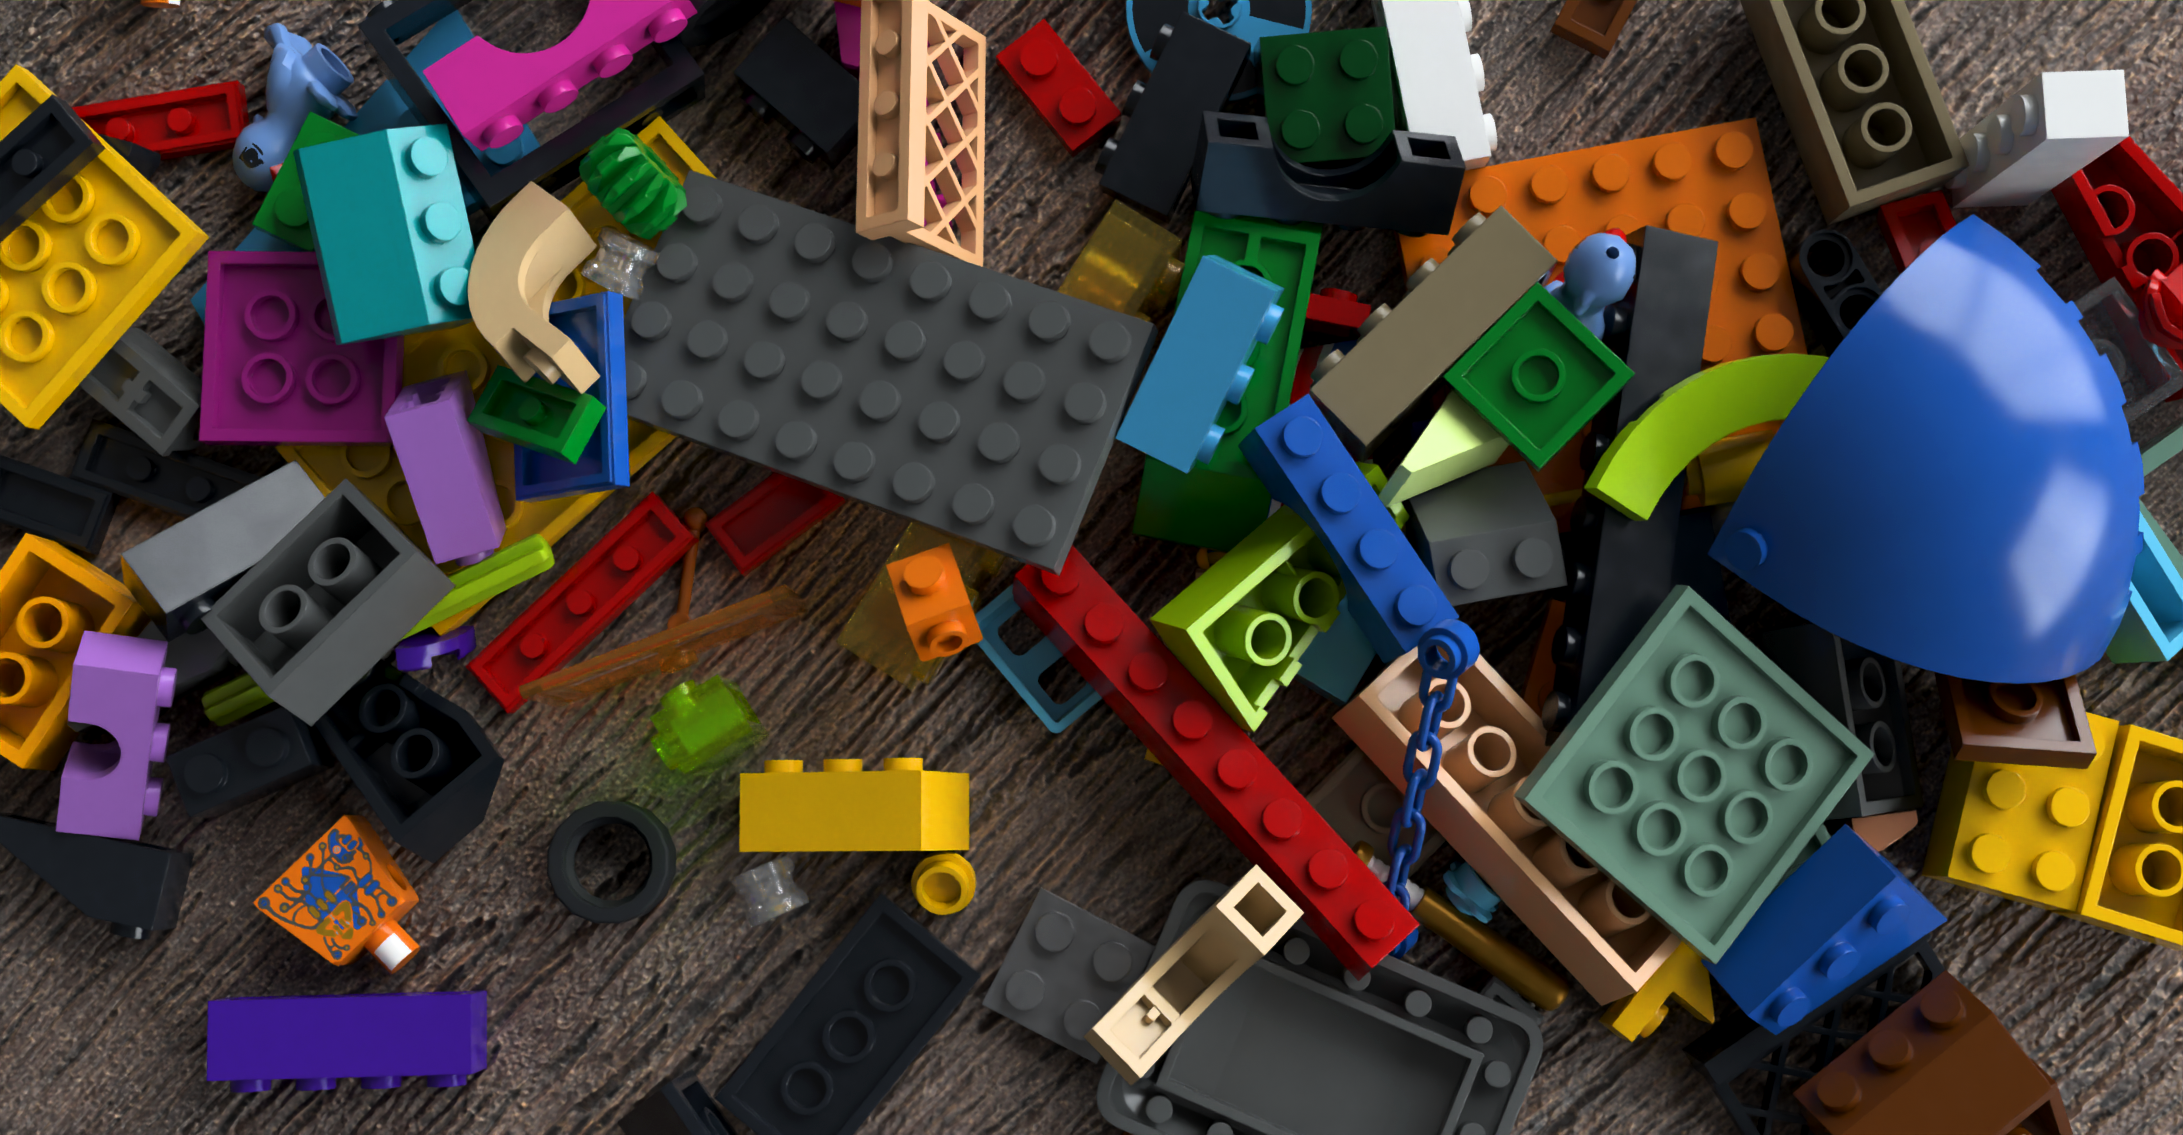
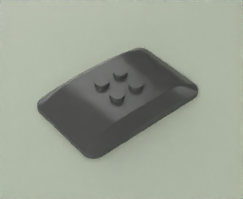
M1207 879L1194 881L1184 887L1175 899L1146 970L1231 887ZM1300 917L1266 955L1222 992L1133 1085H1130L1107 1062L1098 1083L1096 1099L1098 1109L1105 1120L1133 1135H1510L1541 1059L1544 1043L1541 1030L1535 1021L1523 1012L1390 955L1382 959L1358 981Z

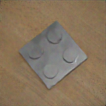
M1041 887L982 1005L1097 1064L1101 1054L1083 1036L1143 974L1155 946Z

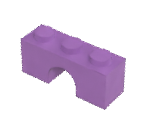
M84 630L73 663L67 721L99 726L110 732L116 740L106 744L72 742L61 777L56 832L139 841L145 815L158 816L164 778L152 777L153 762H165L170 735V724L158 722L160 706L171 708L177 679V668L165 667L168 641Z

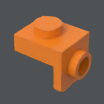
M950 543L886 565L906 628L921 661L952 656L962 651L965 647L982 641L983 636Z

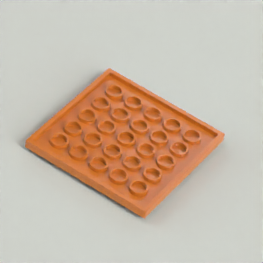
M1756 117L1465 170L1449 235L1428 233L1422 237H1409L1394 230L1404 283L1430 258H1433L1440 265L1448 257V252L1455 245L1452 241L1454 235L1475 214L1480 212L1487 219L1501 205L1558 260L1547 285L1552 283L1555 277L1563 271L1569 253L1587 236L1603 233L1612 228H1620L1627 235L1648 225L1718 241L1700 372L1721 363L1753 356L1788 353L1808 355ZM1446 384L1428 400L1432 417L1451 390ZM1592 420L1540 472L1535 470L1510 445L1494 464L1487 467L1525 461L1543 495L1580 489L1583 487L1585 470H1582L1580 466V451L1585 437L1591 432ZM1785 420L1768 421L1752 425L1731 433L1726 437L1772 430L1776 434ZM1684 488L1680 513L1707 508V506L1703 507L1701 505L1698 495L1687 496ZM1575 502L1550 506L1557 522L1559 534L1572 532L1570 519Z

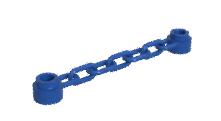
M1456 619L1440 621L1426 631L1418 643V660L1423 668L1419 686V698L1424 707L1419 729L1410 736L1407 744L1403 775L1408 784L1403 807L1397 809L1392 818L1387 842V849L1392 857L1388 879L1383 882L1397 900L1400 897V903L1408 911L1410 895L1405 886L1410 865L1417 862L1421 855L1426 831V822L1421 811L1426 790L1430 789L1437 779L1442 756V745L1437 737L1442 713L1447 711L1453 703L1458 676L1475 664L1480 652L1479 641L1474 631L1467 624ZM1437 646L1447 652L1449 662L1441 656ZM1432 676L1447 680L1444 694L1437 690L1429 696ZM1432 747L1428 772L1424 768H1419L1413 773L1417 749L1421 752H1426ZM1416 823L1412 847L1404 843L1397 848L1401 825L1405 828H1410ZM1418 927L1388 955L1397 959L1402 958L1416 944L1418 940Z

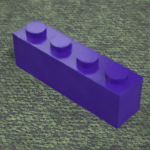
M487 990L245 996L208 1001L207 1081H230V1092L271 1090V1080L296 1079L295 1090L297 1091L329 1090L336 1088V1078L361 1077V1089L401 1087L402 1076H426V1087H456L467 1085V1074L487 1069Z

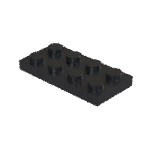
M881 893L721 1089L715 1099L758 1135H854L982 974L884 893Z

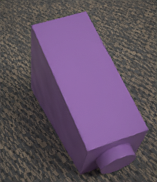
M466 370L404 386L384 416L435 565L454 559L458 566H467L481 562L487 556L494 553L493 549L499 548L506 531L483 433L467 421L476 404Z

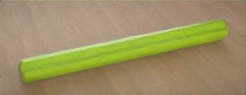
M533 534L487 556L481 562L468 565L448 575L447 577L456 586L401 640L551 569L555 564V559L550 545L540 534ZM247 672L205 692L201 698L205 708V715L218 726H224L274 702Z

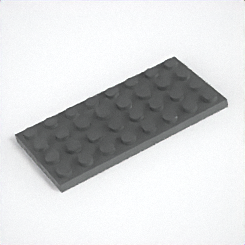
M689 170L683 183V187L686 189L687 206L677 215L678 219L664 232L662 231L624 317L627 418L1060 576L1158 335L1155 324L912 243H903L891 236L870 240L856 233L855 224Z

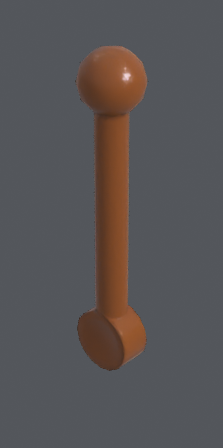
M692 507L685 512L683 522L699 539L700 531L706 527L705 523L708 521V515L704 509ZM699 541L684 554L676 614L672 615L667 623L669 633L676 638H686L694 629V622L689 616Z

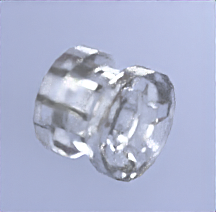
M602 226L597 236L600 244L599 250L595 258L585 262L581 274L609 290L634 300H640L645 290L642 281L648 268L657 265L660 253L651 246L629 235Z
M791 855L775 859L730 880L734 891L745 897L749 907L745 917L750 928L810 903L806 891L798 888L792 877L795 865Z

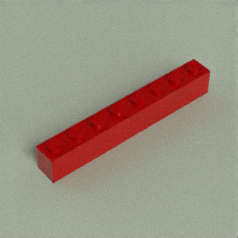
M1073 545L1070 548L1060 576L1028 564L1014 575L1012 594L1014 595L1015 603L1092 688L1098 692L1102 699L1254 866L1257 864L1304 912L1301 916L1302 920L1358 981L1420 925Z

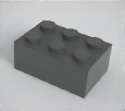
M345 478L233 585L201 620L268 697L312 726L456 585L380 507Z

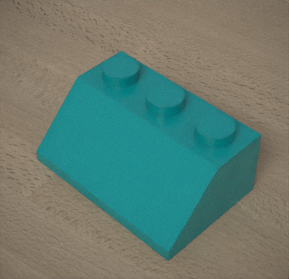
M447 124L385 129L293 151L336 345L452 329L474 321L468 301V278L475 249Z

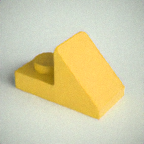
M1682 941L1636 993L1614 1001L1600 1018L1599 1022L1624 1040L1633 1042L1638 1035L1646 1038L1657 1029L1666 1017L1669 1008L1663 1003L1670 996L1697 1019L1714 1024L1715 1016L1709 971L1701 963L1702 958Z

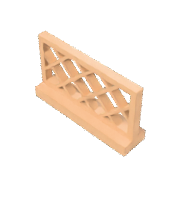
M861 0L856 233L870 240L891 236L903 243H912L983 267L986 37L928 0ZM927 41H929V43H930V47H928V48H927ZM953 43L964 48L963 69L952 47ZM935 59H937L949 85L945 90L932 64ZM926 98H927V100H928V102H929V105H928L927 107H926ZM953 100H956L963 116L962 127L951 106ZM935 118L948 143L944 149L931 124V121ZM925 157H926V160H927V162H928V165H926V166H925ZM953 159H955L962 174V187L950 165ZM934 178L947 203L943 208H941L930 184ZM924 218H925V220H926V222H927V225H926L925 227H924ZM953 218L961 233V247L949 225Z

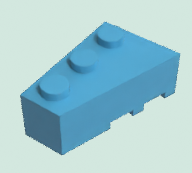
M1217 255L1202 256L1115 439L1186 474L1194 468L1197 460L1208 465L1226 430L1216 425L1227 401L1238 405L1255 371V369L1246 364L1257 342L1259 341L1267 345L1284 312V308L1278 306L1277 303L1285 288Z

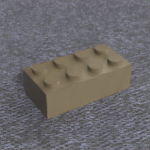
M1740 0L1827 226L1880 208V205L1900 201L1944 186L1969 166L1904 0Z
M1502 205L1487 219L1478 212L1468 220L1452 238L1455 245L1448 252V257L1440 265L1433 258L1426 261L1405 283L1404 286L1408 290L1403 295L1402 301L1393 310L1386 303L1382 304L1358 328L1357 332L1361 336L1356 341V346L1346 355L1339 349H1336L1310 375L1314 380L1310 385L1311 398L1342 444L1360 462L1364 463L1445 385L1443 376L1537 282L1543 287L1547 285L1558 260Z

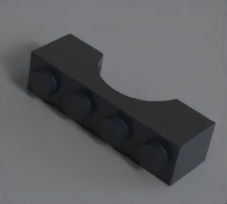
M1203 111L1190 180L1195 211L1207 212L1214 217L1222 219H1233L1244 215L1270 218L1277 223L1285 225H1297L1306 221L1333 224L1337 228L1347 231H1360L1367 227L1395 230L1409 237H1422L1428 233L1449 235L1466 166L1455 136L1392 130L1383 144L1374 153L1358 163L1338 169L1311 168L1295 162L1281 151L1271 135L1267 117Z

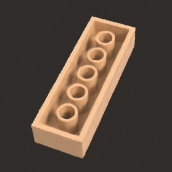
M1418 646L1390 661L1332 717L1404 796L1408 784L1403 775L1407 744L1410 736L1419 729L1424 707L1419 698V686L1423 668L1418 660ZM1437 646L1441 656L1449 662L1447 652ZM1479 654L1475 664L1458 676L1453 703L1447 711L1442 713L1437 735L1442 745L1441 761L1435 784L1426 790L1421 814L1601 1006L1636 993L1682 941L1513 796L1551 748L1545 746L1547 730L1543 727L1542 719ZM1432 676L1429 696L1437 690L1444 694L1447 680ZM1432 747L1426 752H1421L1417 749L1413 773L1419 768H1424L1428 772Z

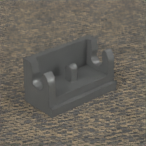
M130 327L79 384L82 389L162 456H169L172 451L193 450L203 443L199 441V436L196 434V431L200 428L202 380L140 328Z

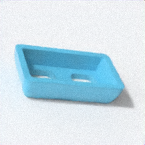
M1012 584L975 615L983 636L982 641L977 644L1052 733H1060L1102 699V697L1087 682L1067 702L1063 704L1054 703L1041 688L1038 679L1041 673L1059 658L1064 657L1063 654L1046 636L1021 656L1013 654L998 635L999 627L1021 609L1014 601Z

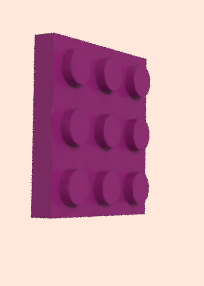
M208 251L199 441L207 445L394 447L384 416L402 391L404 336L336 345L316 252Z

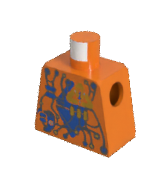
M343 815L253 902L260 911L336 966L354 964L369 951L392 975L405 966L421 948L397 923L419 901L418 895L369 821L362 815Z

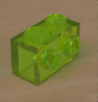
M718 674L703 684L696 685L692 679L675 687L660 698L659 701L664 709L650 717L658 730V733L650 739L666 766L671 771L678 768L685 774L701 777L708 776L770 736L737 683Z

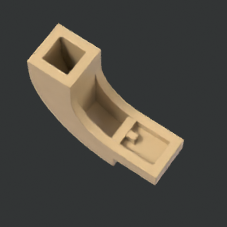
M532 181L500 211L482 237L474 255L468 278L469 307L478 330L524 383L537 372L551 385L561 378L580 394H583L600 375L575 343L549 323V310L552 299L561 283L597 245L569 207Z
M1256 864L1202 914L1128 988L1109 1011L1083 1037L1130 1085H1133L1222 992L1266 955L1304 912Z

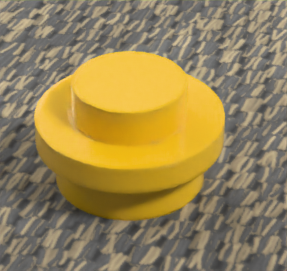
M950 851L933 852L923 857L916 865L911 880L912 892L918 903L929 912L938 915L953 914L964 909L972 900L976 889V875L971 864L961 855Z

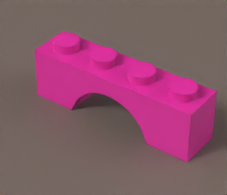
M589 0L586 13L577 28L566 39L551 48L533 53H514L497 48L477 35L422 72L462 135L482 152L488 147L500 148L511 143L521 135L524 130V124L544 111L546 113H554L567 107L577 98L579 94L578 89L597 77L608 78L618 74L632 62L634 53L651 42L662 43L674 38L685 29L688 24L687 19L698 12L690 0Z

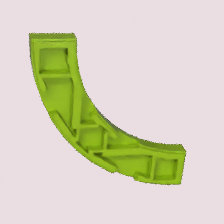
M1795 353L1761 355L1721 363L1691 375L1659 395L1660 398L1657 402L1650 406L1636 421H1630L1622 429L1600 458L1584 489L1634 521H1648L1657 502L1673 479L1691 460L1710 445L1746 427L1768 421L1785 420L1829 358L1819 355Z

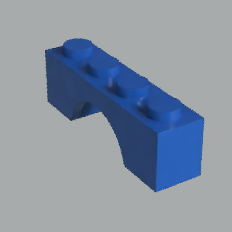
M1309 393L1254 428L1238 445L1272 498L1295 511L1322 542L1344 583L1348 599V611L1384 664L1408 653L1418 646L1422 635L1440 621L1459 618V615Z

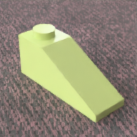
M1451 389L1378 497L1386 508L1494 464L1509 444Z

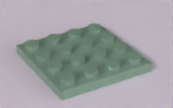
M1676 584L1513 796L1702 959L1716 965L1875 753L1690 586Z

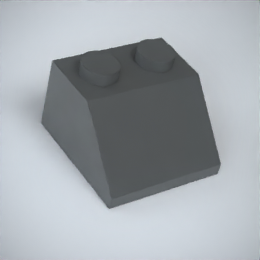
M1525 461L1485 467L1401 502L1410 516L1405 523L1408 541L1452 606L1568 586L1556 519Z

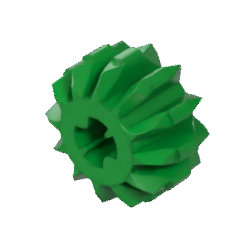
M617 127L608 136H602L589 148L590 152L580 161V176L588 185V190L599 200L601 206L607 209L616 222L623 224L631 234H636L638 237L650 240L661 230L664 232L678 219L677 215L687 206L686 189L678 182V177L670 171L666 163L654 153L651 147H648L637 135L632 134L629 130Z

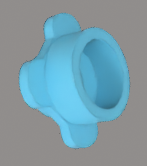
M1455 860L1450 864L1452 871L1448 870L1443 874L1444 882L1447 885L1446 894L1460 912L1469 916L1474 915L1479 921L1488 923L1492 919L1490 912L1493 913L1499 908L1498 903L1502 899L1466 861L1462 863Z

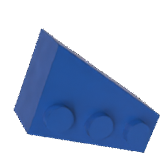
M1844 824L1764 900L1716 965L1704 959L1701 960V963L1748 1017L1774 1035H1777L1789 1026L1799 1022L1804 1016L1948 919L1898 868L1848 825Z

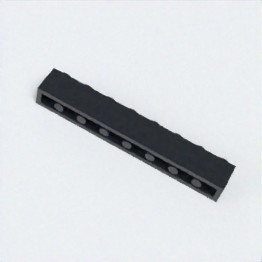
M1648 225L1626 235L1627 244L1633 249L1636 257V275L1624 298L1605 308L1603 312L1605 332L1602 342L1633 370L1635 375L1592 419L1591 432L1585 437L1580 451V466L1582 470H1585L1582 494L1574 504L1570 519V527L1575 535L1572 561L1565 568L1568 586L1561 587L1562 597L1566 599L1563 624L1556 631L1552 643L1551 655L1553 663L1556 664L1553 691L1547 695L1542 710V724L1544 729L1547 730L1545 746L1551 747L1669 595L1687 466L1673 479L1660 497L1648 521H1634L1585 490L1584 487L1600 458L1630 421H1636L1650 406L1659 400V395L1691 375L1700 372L1718 241Z

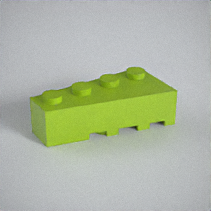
M1355 462L1375 493L1379 495L1388 482L1379 465ZM1399 502L1386 509L1401 530L1410 516L1402 503ZM1284 504L1151 617L1150 621L1176 659L1240 728L1255 732L1268 714L1263 708L1280 685L1287 687L1303 666L1298 660L1319 631L1326 633L1340 614L1337 607L1347 593L1338 569L1322 542L1308 524L1295 511Z

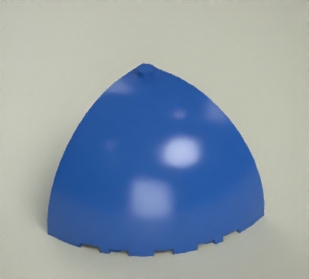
M1973 214L1943 234L1920 254L1875 301L1836 348L1769 443L1734 503L1707 555L1762 593L1815 625L1858 646L1906 664L1959 678L2013 684L2048 682L2080 673L2101 660L2118 630L2133 592L2129 590L2136 555L2143 550L2144 532L2139 531V496L2145 493L2143 463L2138 442H2131L2129 427L2121 407L2127 401L2119 378L2106 353L2099 356L2094 344L2078 322L2083 316L2074 302L2071 300L2065 304L2037 272L2041 266L2010 238Z

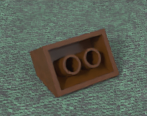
M1945 970L1792 1094L1810 1130L1815 1135H2006L2053 1097L2055 1092L2050 1083L1996 1015Z

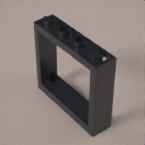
M385 0L371 9L366 16V20L357 24L367 52L421 126L447 124L459 179L491 223L511 199L530 181L549 194H552L580 176V161L590 152L589 148L602 136H608L617 127L629 130L632 134L637 135L659 115L667 122L705 98V74L678 37L675 36L662 43L653 41L650 44L668 68L491 177L397 47V45L473 0Z

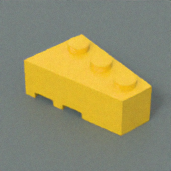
M883 758V771H862L863 759H824L823 772H803V760H765L764 773H740L739 852L969 850V773L923 770V758Z

